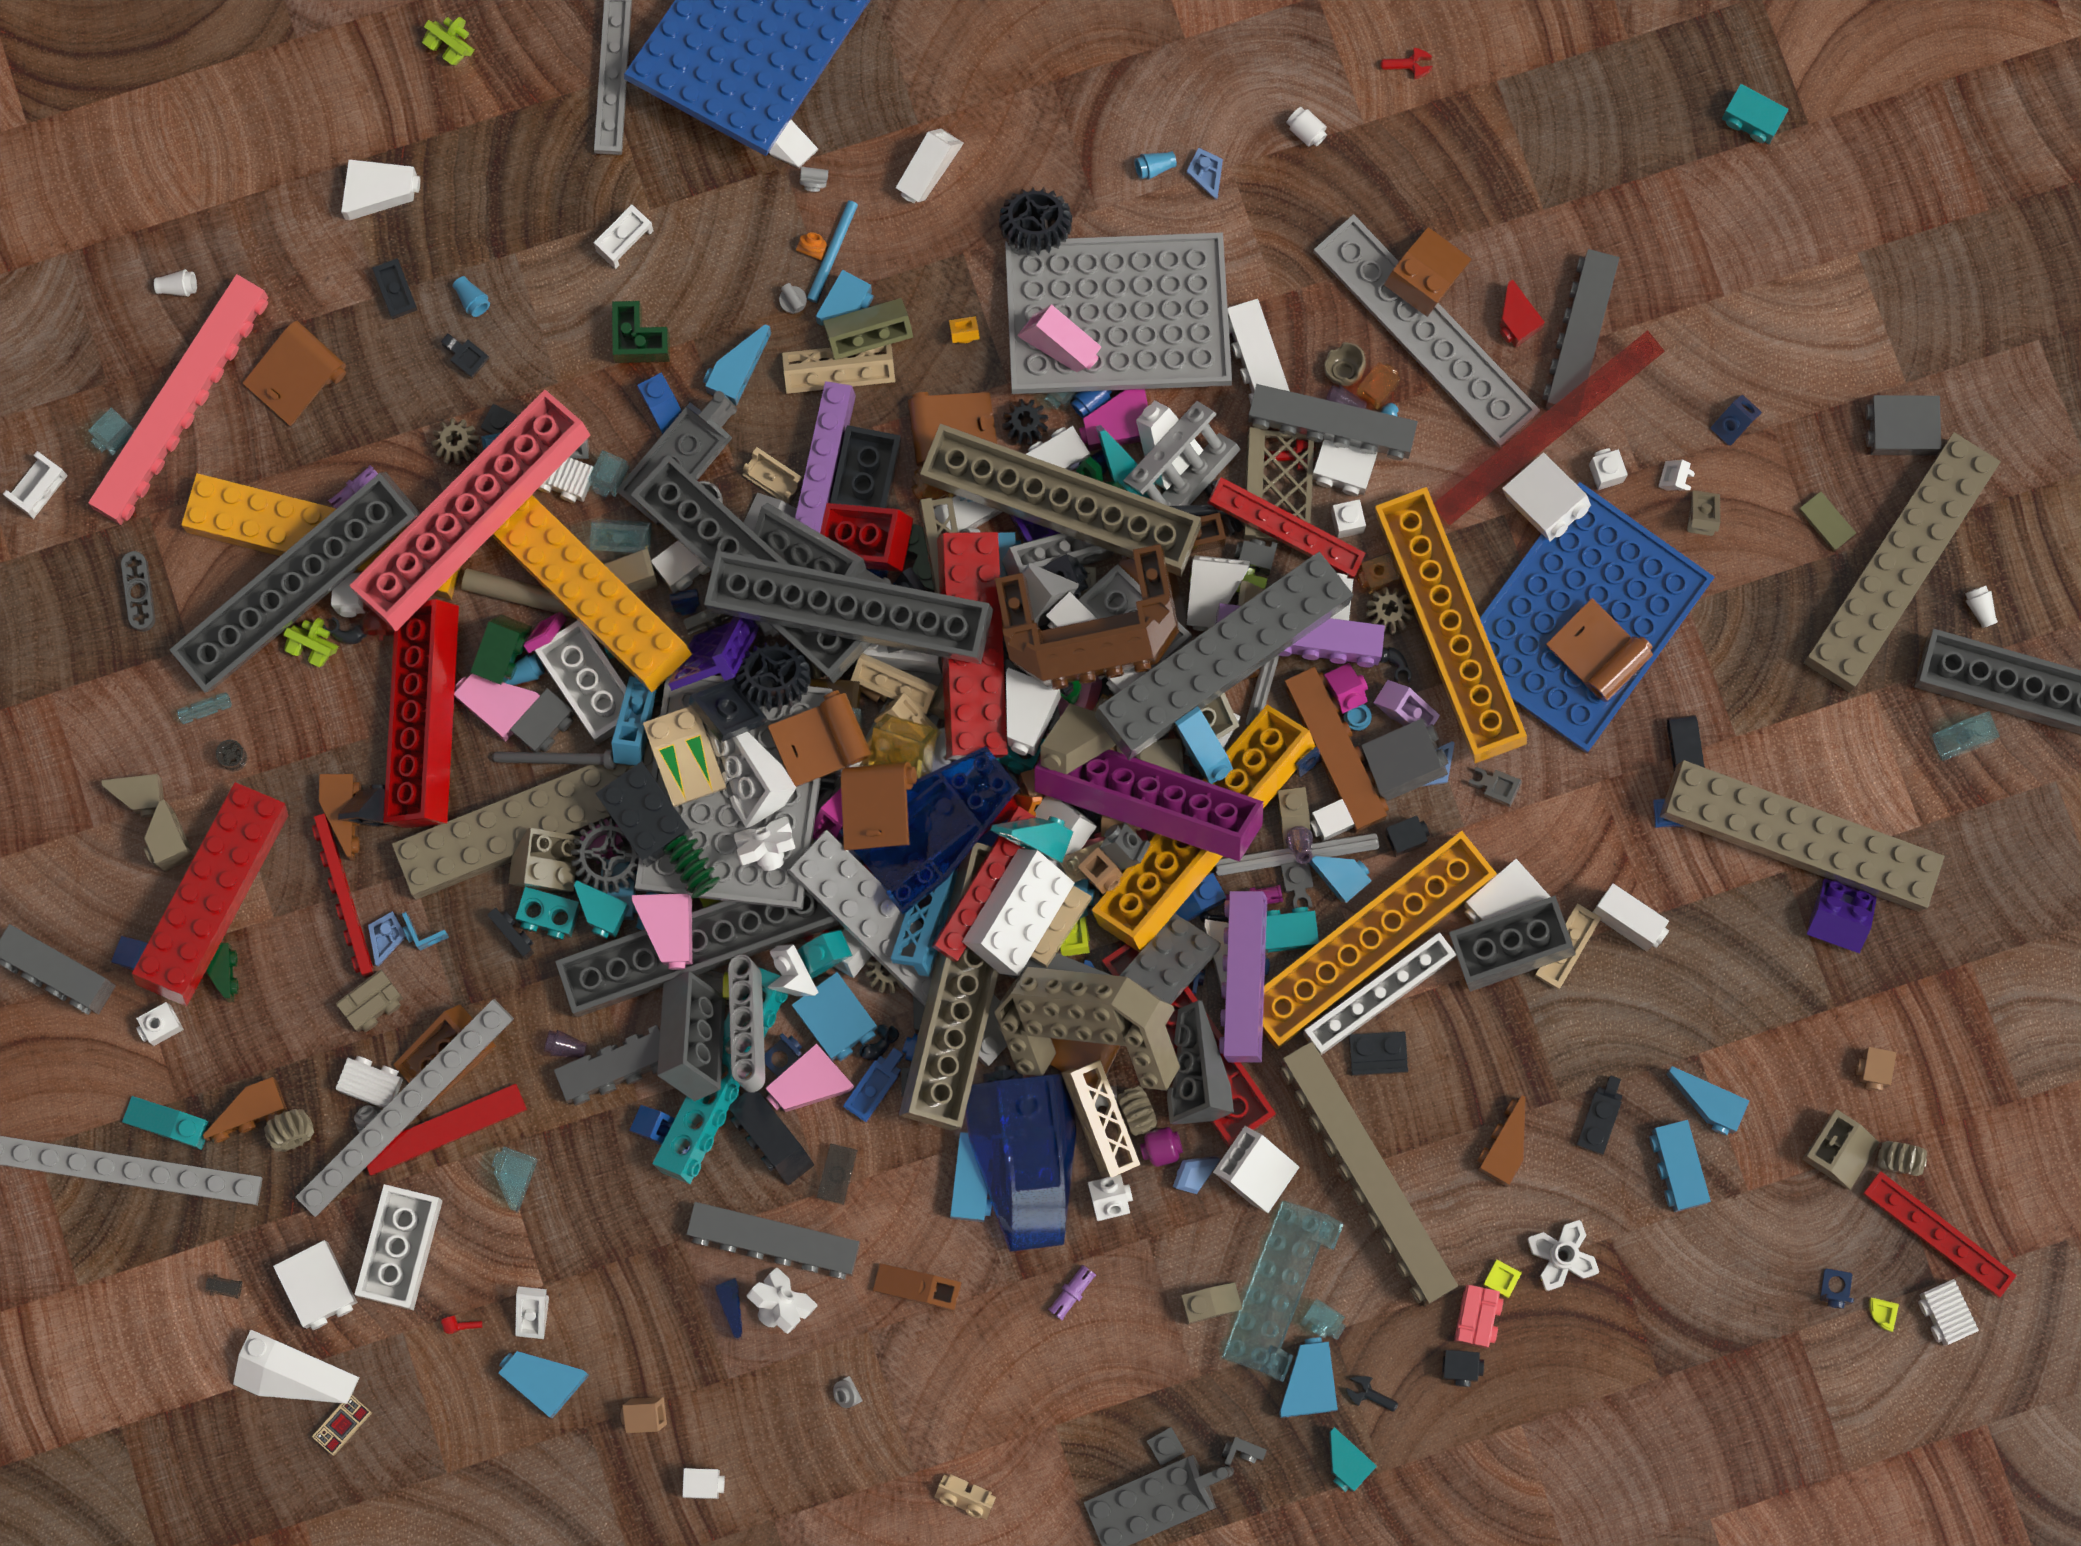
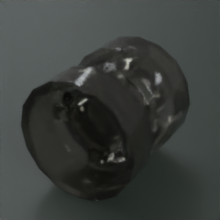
M225 740L216 749V758L226 770L232 772L239 771L247 763L248 757L245 749L235 740Z

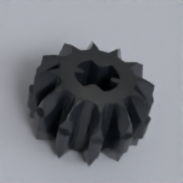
M1019 399L1018 408L1011 403L1009 405L1010 412L1003 413V418L1007 421L1002 424L1003 430H1010L1007 434L1008 439H1013L1017 436L1016 444L1021 445L1022 440L1026 439L1027 444L1030 446L1032 445V437L1040 441L1042 440L1040 432H1047L1048 426L1044 424L1048 421V415L1041 414L1044 410L1042 405L1034 409L1035 401L1033 399L1029 401L1028 406H1024V400ZM1024 418H1029L1030 424L1027 423V427L1021 426L1020 419L1024 421Z

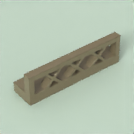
M952 497L937 500L927 498L921 499L919 502L934 593L938 594L937 538L942 530L947 533H958ZM947 505L949 516L943 524L935 519L933 507ZM949 520H950L951 530L946 527V525H947V523L949 522Z

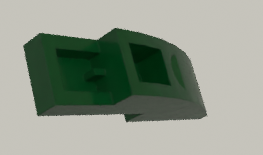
M220 943L207 968V973L222 996L228 1002H234V994L239 993L238 978L233 977V967L238 965L237 951L232 950V946L229 943Z

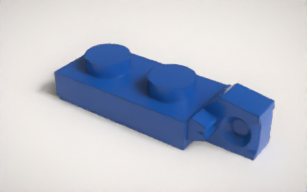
M893 1048L886 1059L880 1056L877 1061L875 1060L843 1107L867 1123L897 1080L901 1070L896 1066L904 1056L903 1053Z

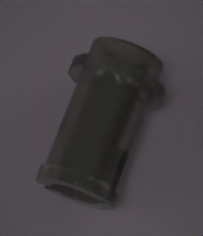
M214 1274V1276L209 1275L206 1281L205 1292L210 1293V1296L218 1294L239 1299L243 1281L220 1278L218 1274Z

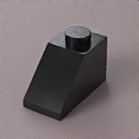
M374 784L370 785V789L359 790L340 811L338 820L373 827L392 826L383 823L385 785Z

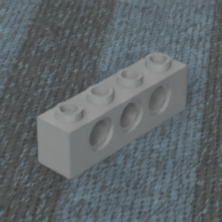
M1060 533L1010 547L1002 563L1007 575L1010 576L1022 573L1028 563L1043 568L1047 563L1065 554L1076 557L1079 563L1084 566L1109 559L1114 552Z

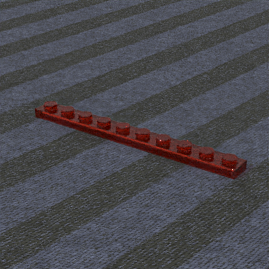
M1647 330L1434 502L1436 510L1450 526L1665 352L1664 349Z

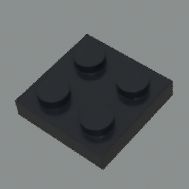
M735 678L690 696L688 701L720 743L764 725L767 719L753 700L748 701L746 699V692L740 693V685L736 684Z

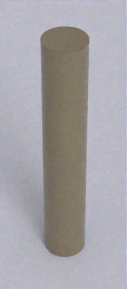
M468 568L465 570L461 586L462 590L553 613L562 612L565 616L575 618L544 587Z

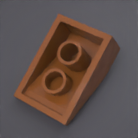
M1428 227L1392 270L1384 286L1428 317L1472 259Z
M461 1005L444 1011L393 1064L394 1067L410 1083L473 1018ZM492 1041L428 1106H432L480 1064L496 1047L495 1043Z

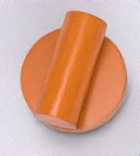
M810 232L800 237L796 251L822 261L827 244L821 235Z

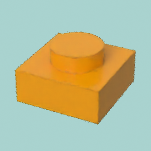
M976 316L949 320L953 343H969L980 339Z

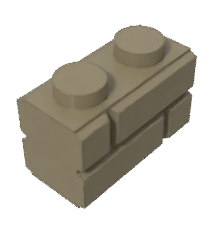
M380 969L339 1000L336 1005L359 1033L362 1029L364 1032H367L378 1024L377 1018L382 1014L390 1015L401 1006L399 1002L403 997Z

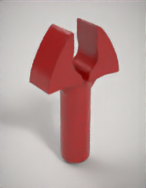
M1413 48V55L1410 58L1382 59L1380 66L1382 70L1409 69L1414 73V79H1419L1427 75L1433 66L1422 67L1417 62L1419 60H1431L1432 55L1422 49Z
M1297 439L1296 447L1293 450L1300 457L1301 452L1307 451L1308 442ZM1283 450L1275 457L1277 461H1296L1287 450ZM1269 451V452L1273 455V454L1276 453L1277 451ZM1264 454V461H1267L1269 458ZM1298 463L1297 471L1304 470L1301 464Z

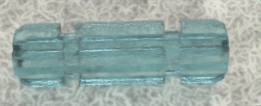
M224 692L216 695L215 699L210 697L191 704L190 708L187 706L177 710L180 722L186 724L192 722L193 718L200 719L214 714L220 708L222 710L230 708L232 702L230 696Z

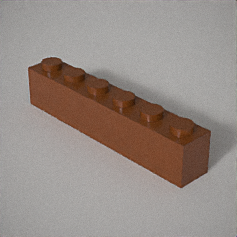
M1313 667L1285 680L1283 686L1303 727L1310 731L1314 744L1320 751V762L1338 799H1343L1354 822L1353 830L1355 834L1384 821L1387 817L1386 811H1389L1388 805L1382 795L1378 797L1374 789L1377 784L1371 771L1366 772L1362 764L1365 761L1360 748L1358 746L1354 747L1350 740V737L1353 735L1346 721L1342 722L1338 715V712L1341 710L1334 696L1330 698L1325 689L1329 686L1322 672L1318 673L1316 668Z

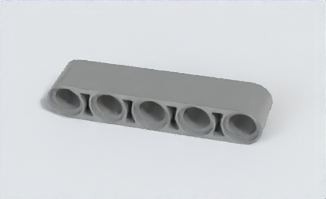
M738 955L730 961L728 967L731 1069L733 1078L744 1090L756 1092L765 1083L761 970L748 956ZM749 968L745 974L741 975L745 969ZM750 994L746 1000L742 1001L744 996ZM750 1020L749 1024L743 1027L744 1023ZM751 1046L750 1050L744 1053L745 1049ZM752 1072L751 1076L745 1079L746 1075Z

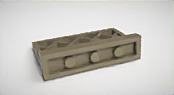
M1250 427L1247 432L1245 490L1262 498V495L1271 488L1281 499L1275 506L1278 507L1284 503L1294 513V516L1311 524L1314 441L1307 439V435L1296 433L1294 436H1290L1279 431ZM1265 437L1276 438L1283 446L1272 455L1265 448ZM1283 438H1287L1290 440L1286 443ZM1296 439L1308 440V449L1300 457L1289 446ZM1285 449L1296 459L1286 470L1275 459ZM1264 454L1269 458V459H1268L1267 461H1265V462H1264ZM1306 456H1307V464L1302 460V459L1305 458ZM1271 461L1282 472L1272 482L1263 474L1264 467ZM1298 463L1306 470V478L1299 484L1288 473ZM1284 475L1295 486L1285 496L1274 486ZM1263 481L1267 484V486L1264 489ZM1304 483H1306V492L1301 487ZM1297 490L1305 497V504L1298 511L1287 500ZM1305 509V517L1303 518L1300 513ZM1243 522L1242 540H1276Z

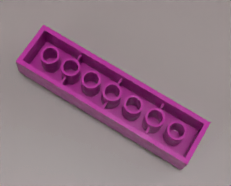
M1110 749L1068 774L1041 766V759L1035 767V792L1239 862L1262 826L1264 801L1134 757L1128 760L1124 754Z

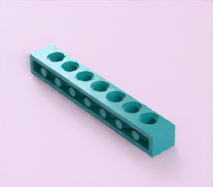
M759 968L762 974V998H765L763 1002L765 1037L769 1028L774 1025L776 1014L781 1004L786 1001L788 994L769 989L768 986L781 976ZM750 994L744 996L742 1001L746 1000ZM730 1012L724 1022L721 1076L725 1072H728L725 1078L721 1079L720 1090L696 1101L686 1096L652 1163L661 1173L687 1184H691L693 1178L700 1172L701 1162L706 1152L712 1148L714 1136L718 1128L724 1124L729 1106L736 1100L739 1093L740 1084L733 1078L731 1069ZM750 1020L746 1021L743 1027L748 1025ZM748 1046V1047L745 1049L744 1053H745V1052H748V1051L750 1050L751 1046ZM716 1096L715 1099H714V1101H713L712 1103L708 1104V1101H709L712 1097ZM703 1121L702 1125L695 1129L696 1125ZM690 1146V1149L688 1150V1152L685 1153V1154H682V1153H683V1150H684L686 1147Z

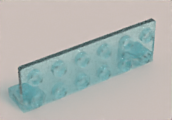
M1282 1201L1243 1301L1242 1310L1239 1311L1222 1357L1225 1360L1262 1372L1275 1380L1284 1381L1293 1355L1281 1349L1320 1245L1334 1250L1343 1228V1223L1330 1215Z

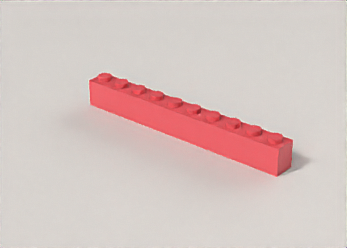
M236 274L88 502L94 510L119 525H122L124 520L128 521L131 518L138 498H143L150 488L149 481L154 474L160 473L165 464L164 458L169 451L172 452L177 447L182 430L189 428L195 417L193 413L198 406H202L208 399V390L213 382L217 383L224 373V365L228 360L231 361L236 356L239 349L237 345L243 337L246 338L252 331L254 325L252 322L257 314L261 315L268 305V296L263 289Z

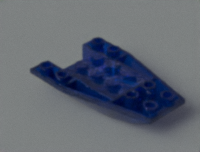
M985 746L917 779L912 789L907 790L909 845L854 850V852L864 861L887 891L886 894L904 915L950 877L1015 795L1019 787L988 747ZM842 828L839 832H840L841 835L843 836V828Z
M1062 1074L972 1084L966 1107L969 1143L1009 1252L1064 1245L1077 1128L1074 1105Z

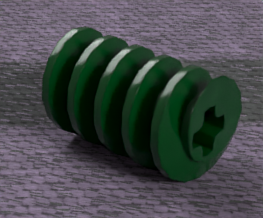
M684 835L668 844L663 851L666 855H671L669 862L676 865L674 868L675 872L682 874L680 881L687 884L685 887L687 893H693L691 898H696L710 891L720 881V877L710 878L715 869L714 867L705 869L704 866L709 861L708 857L699 859L704 850L703 848H693L697 844L698 839L689 840L688 835Z

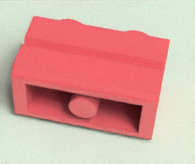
M1473 1285L1464 1286L1454 1342L1486 1349L1489 1348L1490 1343L1495 1344L1498 1327L1493 1326L1495 1315H1501L1503 1299L1499 1298L1500 1291Z

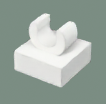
M1684 460L1665 461L1659 487L1666 491L1690 490L1691 486L1686 485L1685 482L1687 477H1694L1695 474L1689 469L1691 463Z

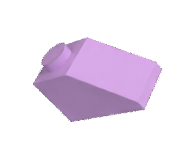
M1387 680L1374 701V704L1388 717L1403 726L1421 718L1428 725L1433 724L1434 726L1440 716L1410 687Z

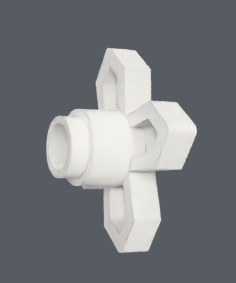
M788 817L771 821L766 827H761L757 830L749 828L734 834L741 865L757 861V864L764 871H772L783 865V852L795 849Z
M1580 1220L1564 1225L1558 1241L1544 1232L1527 1239L1532 1255L1549 1260L1540 1275L1545 1291L1562 1287L1568 1270L1581 1279L1599 1273L1595 1258L1579 1252L1578 1248L1586 1237ZM1559 1251H1564L1567 1253L1566 1261H1561L1559 1259Z
M778 1268L769 1273L764 1280L765 1284L757 1283L746 1295L748 1299L759 1307L758 1318L764 1325L768 1327L778 1325L787 1334L801 1321L800 1318L806 1319L817 1307V1304L807 1294L793 1292L790 1286V1279Z

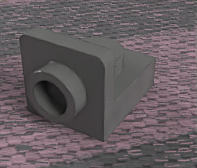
M1234 1437L1233 1442L1227 1440L1221 1456L1226 1458L1224 1464L1230 1466L1237 1450L1241 1452L1239 1458L1255 1464L1257 1459L1263 1461L1267 1450Z

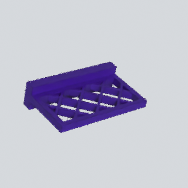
M733 616L729 623L694 635L688 646L692 655L674 671L668 682L671 691L721 673L724 681L734 678L743 662L742 658H745V652L749 650L759 631L755 620Z

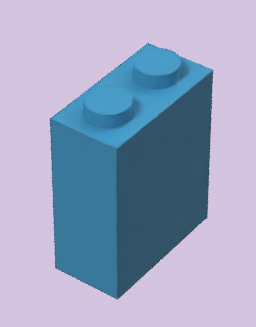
M836 972L816 987L819 993L815 996H803L792 1004V1007L833 1062L838 1059L841 1062L853 1053L851 1048L861 1042L864 1045L876 1036L874 1031L878 1028L838 972Z

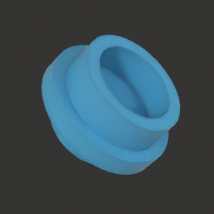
M1364 704L1344 713V722L1348 723L1351 730H1364L1371 722V712Z

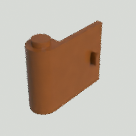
M295 321L284 330L243 384L289 426H292L325 384L333 382L337 384L346 375L344 370L346 364L302 324Z
M919 392L913 394V398L908 400L917 466L923 467L940 424L997 444L990 392L930 396L928 392Z
M1593 598L1545 644L1604 702H1607L1653 656L1651 652L1653 647L1648 640L1642 636L1639 638L1631 637Z
M839 690L828 693L823 697L825 701L819 706L767 726L784 768L796 787L857 764L872 756L846 693L840 694Z
M909 762L843 768L841 772L844 850L909 845L907 790L912 789L913 784L917 782L916 769Z
M1051 1038L1056 1055L1050 1065L1064 1072L1069 1069H1078L1100 1060L1107 1076L1121 1046ZM1093 1069L1084 1073L1083 1076L1086 1084L1095 1089L1099 1078L1096 1070Z

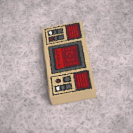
M351 1395L348 1403H341L312 1437L334 1456L372 1412Z

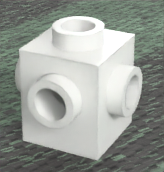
M1121 1174L1088 1182L1097 1221L1130 1213L1128 1202L1133 1201L1129 1184L1123 1185Z

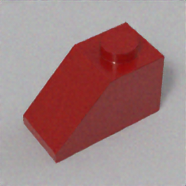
M1512 279L1508 282L1505 290L1500 333L1507 343L1512 342L1516 348L1541 331L1545 322Z

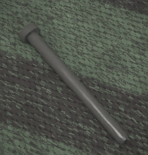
M606 750L604 754L494 752L491 756L492 760L496 763L604 765L606 769H615L618 764L613 761L612 750Z

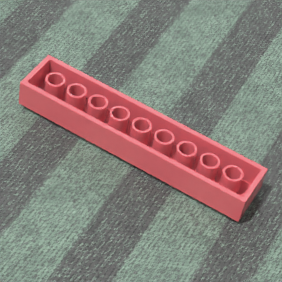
M544 390L349 585L361 601L394 631H397L587 440L590 433L583 422L548 391Z

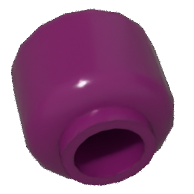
M1170 1127L1147 1132L1144 1137L1145 1143L1140 1144L1144 1160L1150 1159L1151 1164L1155 1167L1176 1162L1180 1157L1179 1154L1183 1153L1178 1131L1173 1132Z

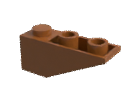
M319 774V803L346 856L350 861H355V853L360 852V838L355 837L356 826H360V824L338 820V814L354 795L361 790V782H357L353 774Z
M271 1077L245 1087L203 1134L204 1139L208 1142L213 1140L214 1144L229 1139L230 1133L238 1130L240 1133L251 1131L256 1128V1123L264 1120L267 1123L269 1120L274 1119L275 1115H280L284 1111L287 1112L288 1110L277 1080Z
M1523 1095L1519 1097L1518 1101L1515 1099L1511 1100L1505 1111V1114L1509 1115L1504 1125L1498 1123L1491 1135V1138L1495 1139L1491 1148L1484 1147L1477 1159V1162L1481 1164L1478 1171L1505 1187L1510 1185L1524 1159L1525 1097Z
M880 1263L873 1291L955 1312L962 1282Z

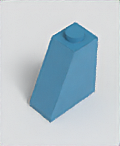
M1321 1337L1305 1339V1345L1299 1346L1280 1407V1418L1338 1410L1329 1342H1322Z
M518 1351L514 1355L509 1353L499 1364L502 1368L499 1374L550 1418H553L589 1376L584 1370Z

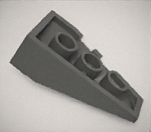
M1198 1000L1178 1009L1174 1043L1178 1046L1176 1057L1180 1068L1173 1078L1172 1088H1168L1167 1093L1170 1124L1173 1125L1215 1121L1234 1113L1231 1085L1203 1002Z

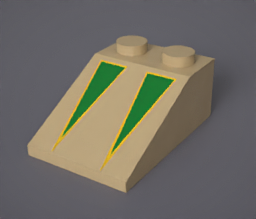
M691 706L643 723L674 807L727 789L705 723Z

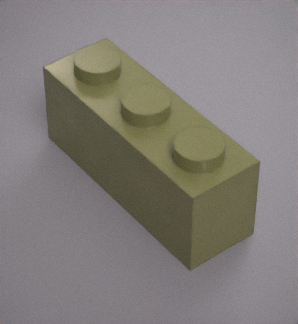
M902 298L823 320L828 342L835 360L913 338L909 317Z

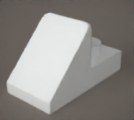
M794 945L776 946L770 951L774 965L782 976L769 985V989L794 996H815L819 993Z
M518 1286L516 1293V1336L544 1339L549 1303L546 1289Z

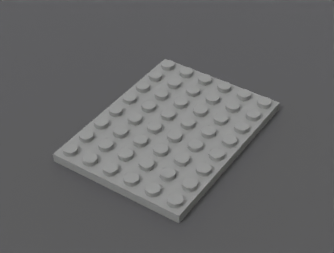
M1223 233L1066 239V242H1061L1059 249L1051 247L1050 253L1041 250L1039 256L1035 251H1030L1027 255L1025 249L1017 252L1015 245L1008 246L1007 241H1005L1012 394L1232 386ZM1052 304L1101 346L1096 354L1099 358L1089 370L1085 368L1075 372L1022 340L1017 335L1033 314Z
M672 673L665 680L660 717L689 707L688 701L691 695L725 682L723 677L710 676L671 691L668 682L673 675ZM808 686L807 695H802L801 702L793 701L792 708L784 705L781 712L777 707L772 708L768 712L766 707H762L760 710L767 717L765 724L748 732L784 767L767 726L819 706L825 701L823 697L833 692V690ZM654 756L651 775L671 802ZM716 756L721 773H723L725 768L722 759ZM821 778L796 787L784 807L748 828L744 826L732 806L730 797L733 796L729 781L725 782L727 789L674 807L693 834L689 840L698 839L697 844L693 848H703L704 850L699 859L709 858L708 863L704 866L705 869L714 867L715 870L710 875V878L720 877V881L710 891L697 898L802 910L805 888L787 870L812 844ZM788 817L795 849L783 852V865L772 871H764L757 864V861L741 865L734 834L749 828L757 830L761 827H766L771 821ZM665 854L648 867L645 866L639 857L635 883L637 891L689 894L690 896L693 894L687 893L685 890L687 884L680 881L682 874H677L674 870L676 865L669 862L671 855Z

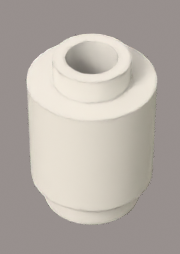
M1299 107L1286 122L1290 126V130L1308 147L1313 144L1318 146L1327 136L1324 132L1327 126L1308 109L1304 110L1302 107Z

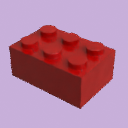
M826 503L820 534L863 558L867 569L903 572L913 518L899 509Z

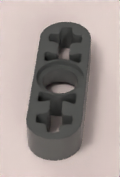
M132 551L125 554L121 561L128 620L134 629L145 632L150 630L155 624L149 566L146 558L141 553ZM136 558L139 563H142V565L137 566V572L139 577L144 576V579L135 578L134 571L131 567H128V565L132 564V559ZM137 584L144 585L146 588L145 595L139 599L131 596V589ZM133 604L142 605L143 613L149 616L142 625L135 620L140 614L139 608L137 606L132 607Z

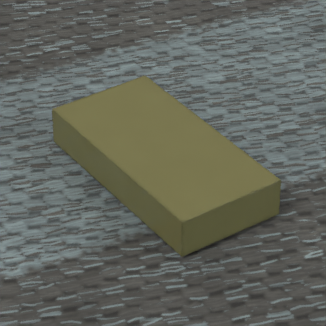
M1819 492L1799 509L1801 514L1834 552L1856 534L1822 492Z

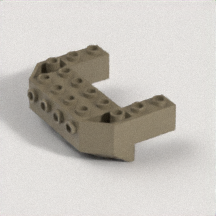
M1027 967L1011 984L995 1010L996 1018L1018 1074L1044 1075L1056 1055L1051 1038L1126 1046L1141 1088L1167 1091L1180 1068L1165 1026L1174 1011L1173 1005L1163 1001L1128 977Z

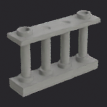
M1196 401L1123 481L1142 495L1146 492L1153 501L1167 506L1190 505L1241 449L1237 443L1221 433L1215 434L1208 423L1216 416V413ZM1201 432L1209 444L1198 455L1190 443ZM1183 452L1191 465L1180 475L1172 465V462ZM1164 472L1172 482V485L1161 495L1153 483Z

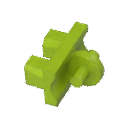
M447 17L443 24L449 27V29L437 21L432 22L430 20L424 26L428 31L422 43L434 51H437L443 41L448 44L449 47L442 57L451 65H457L464 56H471L475 50L457 37L459 35L466 39L469 35V32L463 29L466 21L461 17H458L455 21Z
M317 618L314 623L305 620L302 628L293 625L292 628L287 627L284 636L288 637L284 651L299 656L305 645L312 649L308 662L317 667L324 666L329 656L336 654L339 646L325 640L329 637L330 631L323 629L324 620L321 618Z

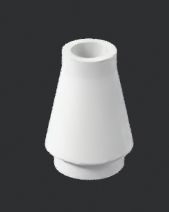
M185 269L155 278L154 288L157 294L163 293L189 297L190 294L196 293L197 280L194 272H188Z
M1986 585L1965 593L1968 599L1966 603L1980 622L1982 628L1998 622L1995 616L1992 592L1988 591Z

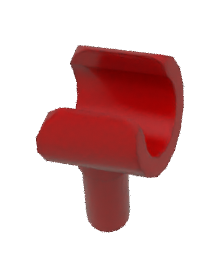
M455 1315L444 1318L441 1321L446 1334H453L464 1329L482 1328V1321L458 1324Z

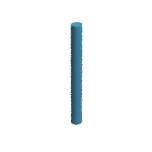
M848 200L807 296V299L811 302L817 303L857 209L858 204Z

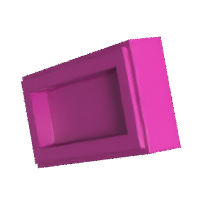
M558 612L538 623L525 641L524 647L528 653L553 640L567 620L562 612Z

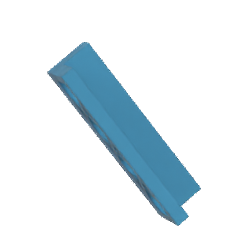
M923 861L891 956L892 963L914 966L918 975L930 976L938 952L932 945L946 923L958 873L954 865ZM929 871L941 872L938 880L930 885L927 884L926 878ZM930 893L932 896L931 903L920 910L918 907L919 899ZM922 918L924 921L923 928L912 934L909 930L911 923ZM914 942L916 949L913 957L902 956L903 948Z

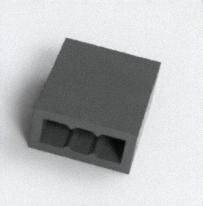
M1874 395L1869 404H1866L1865 418L1870 420V430L1866 432V446L1871 447V455H1937L1941 450L1940 396Z
M1422 718L1362 745L1378 790L1387 801L1448 775L1445 765L1449 764L1443 749H1438L1435 742L1439 740L1437 731L1433 724L1428 725Z

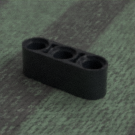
M1696 715L1667 718V732L1673 772L1677 764L1683 760L1705 768Z

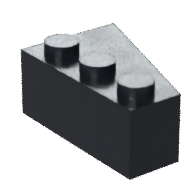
M746 1091L730 1104L729 1109L733 1114L729 1118L738 1131L743 1128L748 1133L745 1139L754 1151L758 1149L762 1151L764 1156L761 1160L770 1171L776 1169L788 1186L814 1166L804 1148L759 1091Z

